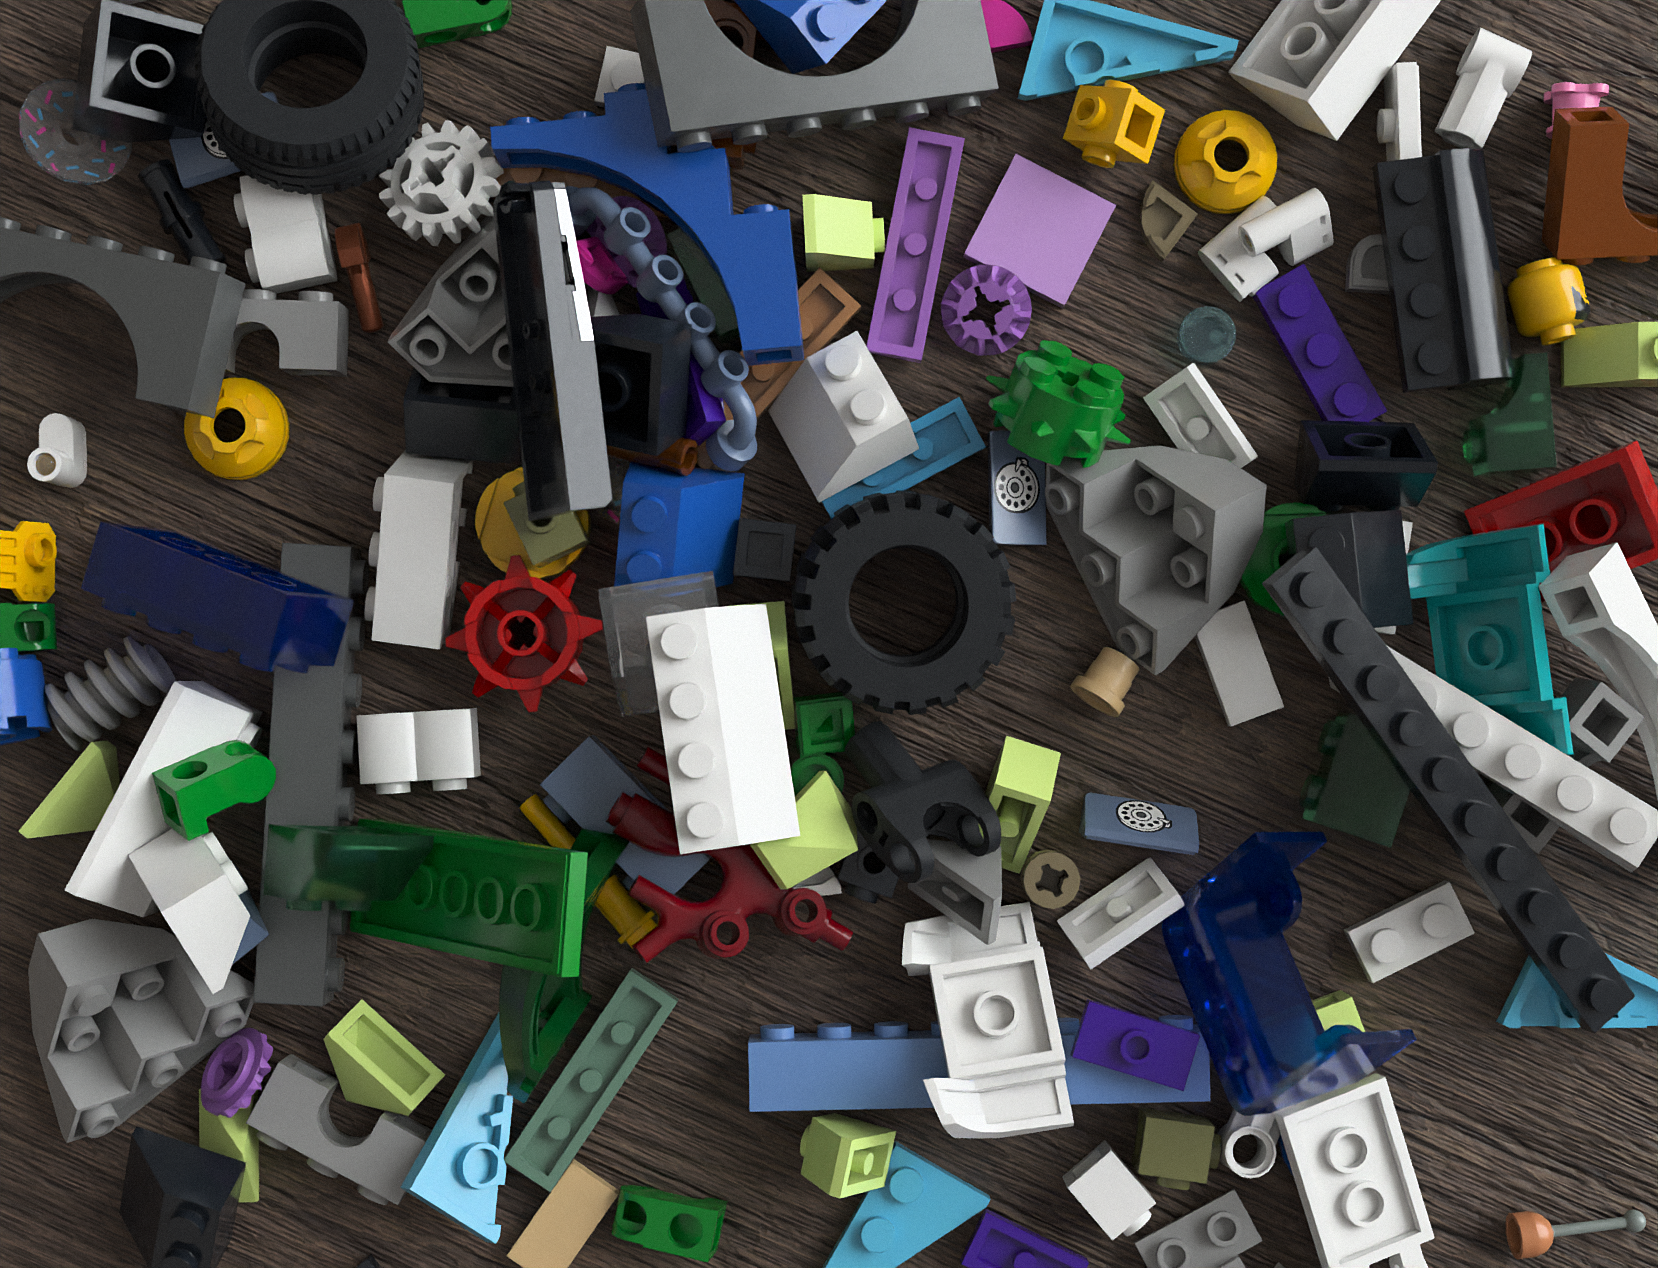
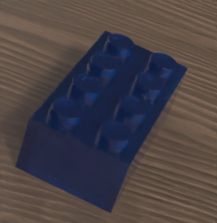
M100 522L81 589L103 597L101 606L105 609L130 616H135L137 612L148 616L146 624L152 628L173 634H181L182 630L194 634L192 641L194 645L221 653H227L229 648L241 653L239 658L241 664L268 672H273L276 665L299 673H308L310 665L334 667L354 600L173 530Z

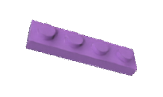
M909 127L866 346L871 354L917 363L922 361L965 138Z

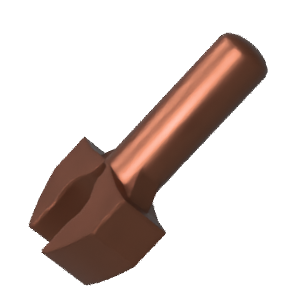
M360 223L337 227L335 229L337 251L341 267L347 270L361 329L366 333L377 332L383 328L384 324L375 288L371 280L368 264L371 256Z

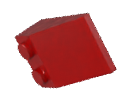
M1637 440L1464 511L1473 534L1544 524L1550 574L1569 555L1616 542L1630 569L1658 559V489ZM1540 591L1541 602H1544L1545 599Z

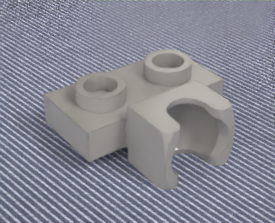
M1231 1189L1134 1241L1147 1268H1245L1238 1254L1263 1240L1235 1189Z

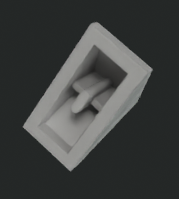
M927 839L934 855L933 873L926 879L915 883H908V889L986 945L995 942L1002 900L1001 846L995 852L977 857L972 855L966 848H960L953 841ZM912 855V856H911V861H912L913 864L915 865V860H914L913 855Z

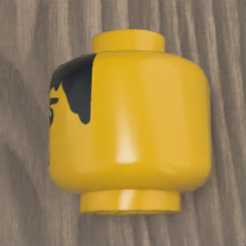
M1555 257L1535 261L1516 270L1518 277L1507 288V295L1518 333L1526 337L1540 336L1542 345H1551L1575 337L1574 326L1584 322L1590 314V305L1580 270L1574 265L1563 264L1562 259L1557 260Z

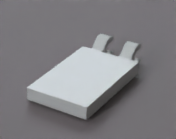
M1375 1073L1275 1112L1274 1115L1321 1267L1370 1268V1264L1389 1257L1390 1268H1428L1420 1244L1435 1237L1386 1077Z

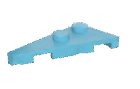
M1044 0L1017 99L1028 101L1077 91L1080 85L1102 86L1106 80L1122 82L1231 60L1236 52L1239 40L1091 0Z
M1606 954L1635 997L1601 1028H1647V1026H1658V979ZM1528 955L1496 1022L1508 1028H1521V1026L1579 1028L1580 1025Z
M499 1012L400 1187L483 1241L493 1244L497 1243L501 1231V1225L495 1224L498 1185H505L507 1166L504 1161V1151L509 1143L513 1096L507 1095L506 1089L508 1086V1075L502 1050Z
M895 1141L885 1187L865 1192L822 1268H896L985 1209L991 1200L990 1196Z

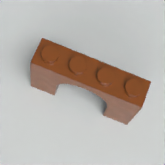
M1613 107L1555 109L1542 242L1557 260L1562 259V262L1565 264L1587 265L1591 264L1594 258L1615 257L1620 261L1628 263H1642L1650 260V256L1658 255V214L1636 212L1629 209L1624 200L1622 185L1629 123Z

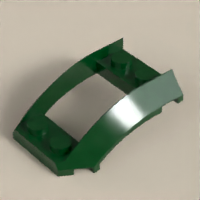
M582 828L570 849L588 852L579 977H557L503 965L499 991V1022L504 1062L509 1080L506 1089L515 1099L522 1103L526 1102L592 998V995L583 990L581 972L584 938L595 903L609 879L608 876L629 844L628 841L618 835Z

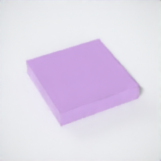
M1015 154L963 258L977 265H996L1011 271L1023 282L1027 291L1063 309L1116 205Z

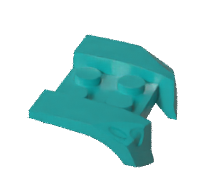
M1544 524L1456 537L1426 544L1407 553L1411 599L1426 597L1436 676L1566 755H1573L1566 697L1554 698L1540 589L1538 587L1539 583H1542L1550 575Z

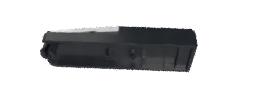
M508 181L500 188V192L494 201L493 213L529 521H535L579 510L605 507L612 500V489L594 336L565 183L550 181L515 183L514 181Z

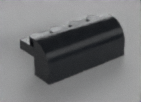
M1472 148L1440 150L1433 156L1376 163L1372 167L1403 393L1448 387V391L1504 384L1515 379L1484 151Z

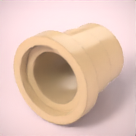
M1103 647L1084 676L1077 675L1070 688L1079 698L1093 708L1109 716L1118 717L1125 707L1122 699L1128 692L1132 681L1140 669L1136 663L1119 651Z

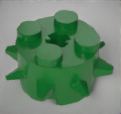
M1042 340L1037 350H1028L1019 354L1009 379L991 375L986 377L990 384L1003 393L990 399L988 404L993 410L997 411L993 421L994 427L1005 426L1010 431L1007 442L1012 447L1032 458L1060 466L1063 456L1082 458L1080 462L1082 467L1086 468L1099 462L1107 441L1129 445L1131 442L1128 437L1114 427V424L1123 421L1126 416L1120 410L1124 400V392L1121 389L1124 376L1118 369L1103 363L1091 365L1086 361L1072 357V351L1059 342Z

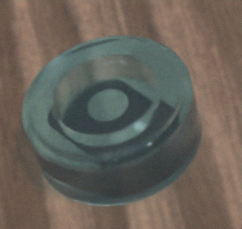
M1212 306L1199 307L1191 311L1182 320L1177 331V343L1182 354L1188 360L1200 365H1210L1222 360L1230 353L1236 340V329L1230 316L1223 310Z

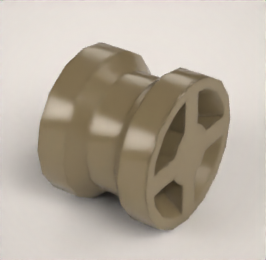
M1043 849L1035 851L1027 857L1021 869L1020 881L1022 889L1032 902L1043 908L1055 909L1067 905L1074 899L1079 891L1080 875L1078 868L1069 857L1058 850Z

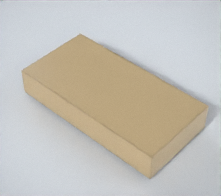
M573 1159L551 1193H549L512 1246L507 1257L523 1268H568L620 1191Z

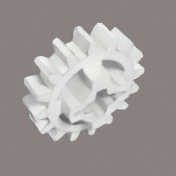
M445 120L441 132L436 133L429 123H425L422 125V137L417 140L412 137V142L405 149V153L401 157L396 158L394 168L387 169L379 175L384 183L390 187L380 192L379 197L390 209L387 212L389 218L399 228L402 227L411 239L417 241L423 235L432 246H438L442 234L446 233L457 244L461 242V229L468 226L476 234L481 231L477 221L481 213L494 217L493 207L488 201L490 197H497L500 192L501 185L494 178L504 173L503 168L493 157L495 154L485 138L480 139L472 127L466 125L459 131L451 121Z

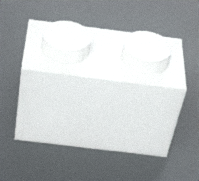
M858 331L808 356L768 410L818 503L919 450L906 413Z
M171 829L128 856L160 912L212 994L224 988L250 918L249 912L238 896L247 891L248 887L213 832L204 837L199 836L187 841L174 829Z

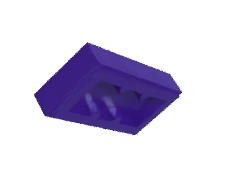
M1087 999L1070 1055L1076 1059L1184 1091L1200 1035L1194 1031Z

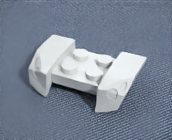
M1030 902L1000 907L996 941L989 945L983 943L946 915L905 923L902 966L906 967L908 976L927 974L930 976L948 1078L924 1079L923 1082L944 1129L954 1138H1003L1074 1126L1065 1080L1066 1071L1064 1063L1066 1059L1043 947H1040V942L1037 941Z

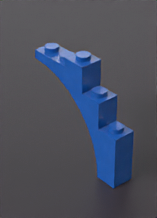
M644 83L626 84L621 86L618 92L604 93L605 115L597 116L589 111H575L565 114L563 120L540 122L533 117H516L508 120L504 126L490 127L492 150L501 168H549L590 176L634 194L666 215L698 246L723 283L737 318L742 350L748 366L804 360L793 230L789 209L778 210L777 206L761 204L746 208L744 214L734 215L730 167L725 148L715 149L711 145L699 151L671 153V146L658 147Z

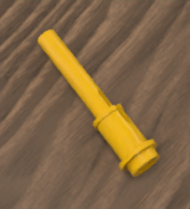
M537 794L531 796L519 807L552 847L571 849L576 839ZM613 875L607 880L595 906L621 935L618 938V942L622 944L626 941L632 948L633 944L657 926L652 920L655 913L652 910L646 913L634 898L627 895L628 891L620 883L619 878Z

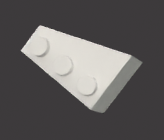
M405 450L387 470L384 477L377 478L373 493V510L381 512L380 533H373L369 547V565L377 567L376 587H369L364 611L365 620L373 621L372 641L440 649L445 642V638L450 634L460 562L456 561L459 526L465 527L467 509L461 508L462 485L465 475L472 474L474 460L409 454Z

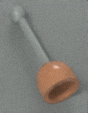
M1629 1210L1623 1217L1551 1225L1546 1218L1532 1211L1509 1213L1506 1217V1236L1509 1248L1516 1259L1534 1258L1547 1252L1553 1243L1554 1237L1623 1228L1637 1233L1645 1228L1646 1218L1638 1210Z

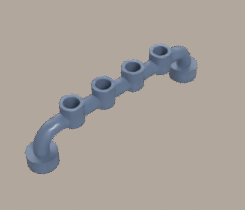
M566 186L575 237L581 236L594 222L596 216H598L606 227L604 241L608 248L618 255L625 256L639 275L636 279V287L642 297L650 302L658 303L669 320L692 324L690 351L703 369L701 374L702 384L711 395L723 398L733 415V420L726 421L707 439V453L713 463L723 470L737 471L741 469L757 452V441L755 438L757 417L755 407L748 393L741 385V382L748 376L749 372L746 360L739 353L732 350H725L719 353L708 337L716 326L713 312L702 303L693 302L687 306L676 290V286L683 279V270L674 258L668 255H658L654 258L643 239L649 234L651 225L649 219L642 211L633 207L621 210L609 194L596 187L577 188Z

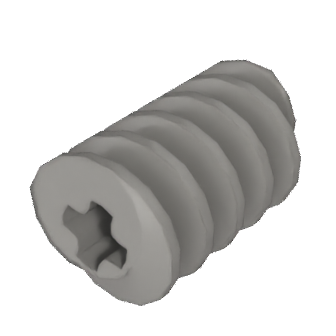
M127 636L123 638L127 656L124 658L120 657L111 648L104 650L108 666L106 669L102 670L92 660H87L84 662L88 677L86 681L83 682L73 672L69 671L64 674L68 692L62 693L51 683L45 686V692L49 701L48 711L54 725L64 740L75 751L81 750L83 745L82 738L89 742L99 739L102 734V727L109 730L119 727L122 721L121 714L128 718L139 715L141 711L140 702L153 706L160 700V690L168 694L174 681H176L162 655L151 644L141 646L132 637Z

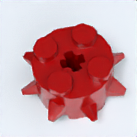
M514 555L510 558L504 580L492 582L486 588L466 581L462 584L460 588L471 605L464 618L465 628L446 637L445 642L446 647L468 652L469 661L479 672L472 690L476 697H481L497 686L503 689L517 690L527 711L537 712L544 687L556 684L561 679L584 686L588 681L577 660L583 650V640L603 630V623L601 620L581 616L577 605L569 597L577 576L573 571L569 570L551 582H547L537 577H531L521 556ZM531 619L536 625L533 634L537 639L532 646L530 644H523L521 648H518L514 644L518 634L513 630V627L518 621L528 624Z

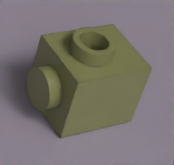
M524 482L512 488L516 497L503 502L533 566L538 568L544 567L591 544L576 511L544 520L529 521Z
M1139 1107L1131 1163L1138 1174L1155 1176L1156 1184L1160 1186L1188 1190L1190 1189L1191 1182L1207 1184L1209 1168L1217 1169L1221 1154V1135L1214 1134L1215 1126L1207 1117Z

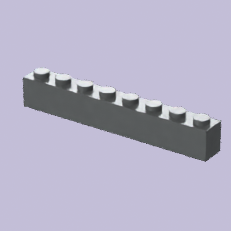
M282 543L269 760L272 761L276 769V780L272 790L266 796L259 913L269 935L257 944L254 1003L323 1007L334 999V992H341L343 987L345 963L343 958H336L337 937L338 935H344L347 928L348 903L347 901H340L341 878L349 877L352 860L351 845L343 844L345 821H352L355 809L354 787H347L348 764H355L358 755L357 730H350L352 707H359L362 695L361 674L354 673L355 651L363 650L366 631L364 617H357L359 594H366L369 582L368 561L361 560V549L354 547Z

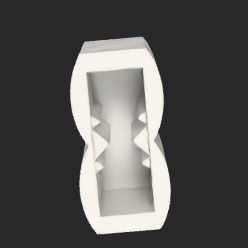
M248 175L240 177L241 193L234 194V207L241 227H249L251 232L252 248L245 250V261L252 282H260L262 289L274 291L278 294L337 281L335 259L326 227L321 194L312 195L308 193L304 195L298 194L296 191L292 193L284 192L283 189L277 190L270 187V184L264 185L257 182V179H252Z
M477 708L356 716L360 784H376V794L411 792L410 781L432 780L433 791L467 789V778L481 776Z

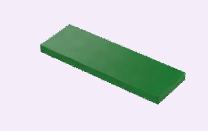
M359 818L350 931L557 977H579L588 852L382 819Z

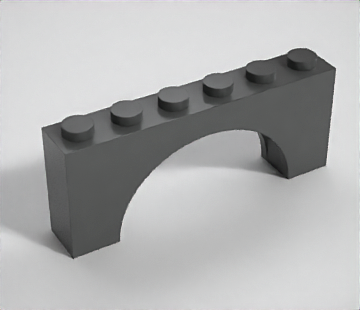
M637 0L630 10L657 146L677 145L678 152L699 151L710 147L712 140L731 137L735 145L752 144L766 139L768 132L787 130L788 137H804L820 132L822 130L821 125L841 123L843 130H856L875 124V118L895 116L896 123H908L929 116V111L947 109L949 116H960L980 110L982 108L981 102L999 89L981 0H902L900 19L896 32L881 57L847 73L818 77L801 76L779 71L746 55L722 33L711 17L704 0Z
M0 217V304L19 292L41 285L67 283L89 287L113 307L129 332L136 354L138 369L135 399L163 408L209 418L215 417L245 288V283L225 274L227 265L192 256L190 266L174 263V254L147 246H140L138 255L122 252L123 244L88 235L86 245L71 242V233L43 225H37L35 234L21 232V223Z

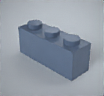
M595 735L589 736L540 784L549 793L543 799L547 807L564 823L567 824L573 818L583 829L614 834L612 833L614 827L606 823L605 820L622 791L631 797L636 792L670 812ZM629 842L616 863L628 874L622 881L628 890L636 877L641 875L670 893L675 894L712 856L703 853L682 857L661 856L647 852Z

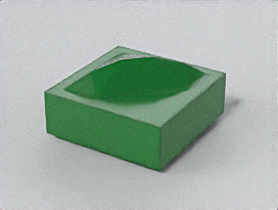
M842 692L793 697L796 746L799 756L805 757L845 751V746L849 739L855 735L852 701L845 698Z

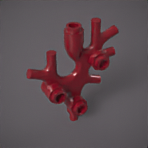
M647 747L636 767L670 786L666 757ZM622 791L605 820L606 823L614 827L612 833L647 852L668 857H682L703 853L712 856L718 861L723 871L721 888L713 897L703 902L683 900L641 875L636 877L627 895L650 907L658 915L657 926L632 945L635 953L645 964L673 943L687 939L695 940L700 951L708 957L721 959L735 956L745 948L749 939V929L745 920L750 915L757 913L772 916L775 926L785 935L802 936L812 943H815L820 938L840 951L845 949L853 935L852 930L831 919L832 910L826 907L823 898L816 891L808 888L794 890L792 887L780 889L750 844L680 854L674 814L636 792L631 797ZM799 901L803 902L809 910V916L805 922L800 921L795 914V907ZM721 923L726 924L732 932L731 941L727 945L722 944L717 938V928Z

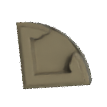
M1152 181L1141 202L1139 221L1146 245L1155 257L1163 262L1198 213L1155 181Z

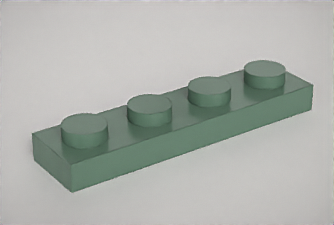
M631 968L504 1161L551 1193L679 999Z

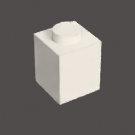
M1105 1140L1062 1176L1070 1192L1112 1241L1122 1232L1125 1236L1132 1235L1145 1225L1152 1215L1149 1209L1156 1202L1150 1192Z

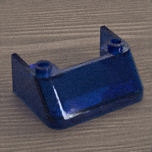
M1255 832L1181 896L1185 906L1163 920L1162 934L1165 945L1226 1096L1235 1111L1244 1116L1269 1114L1357 1083L1417 1040L1412 1029L1362 1032L1353 1025L1341 1024L1331 1026L1325 1031L1283 932L1297 921L1302 909V893L1293 870L1327 842L1323 832Z

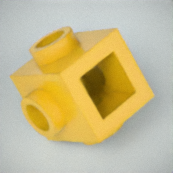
M1106 80L1104 86L1080 85L1063 139L1083 151L1081 156L1083 160L1100 167L1113 168L1116 161L1148 164L1165 109L1138 93L1134 86L1121 81Z

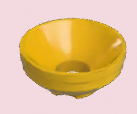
M1233 110L1211 112L1192 123L1179 139L1174 153L1173 166L1175 177L1184 195L1199 208L1216 214L1238 213L1248 208L1262 195H1265L1271 187L1277 169L1276 146L1268 130L1251 115ZM1224 140L1239 142L1247 154L1245 166L1234 172H1228L1220 168L1214 157L1216 145Z
M226 378L222 382L215 417L209 418L186 413L184 435L191 454L204 469L215 476L225 479L247 480L269 471L280 460L289 439V420L281 400L271 389L247 378ZM236 409L245 419V431L234 442H222L215 434L214 421L222 411Z

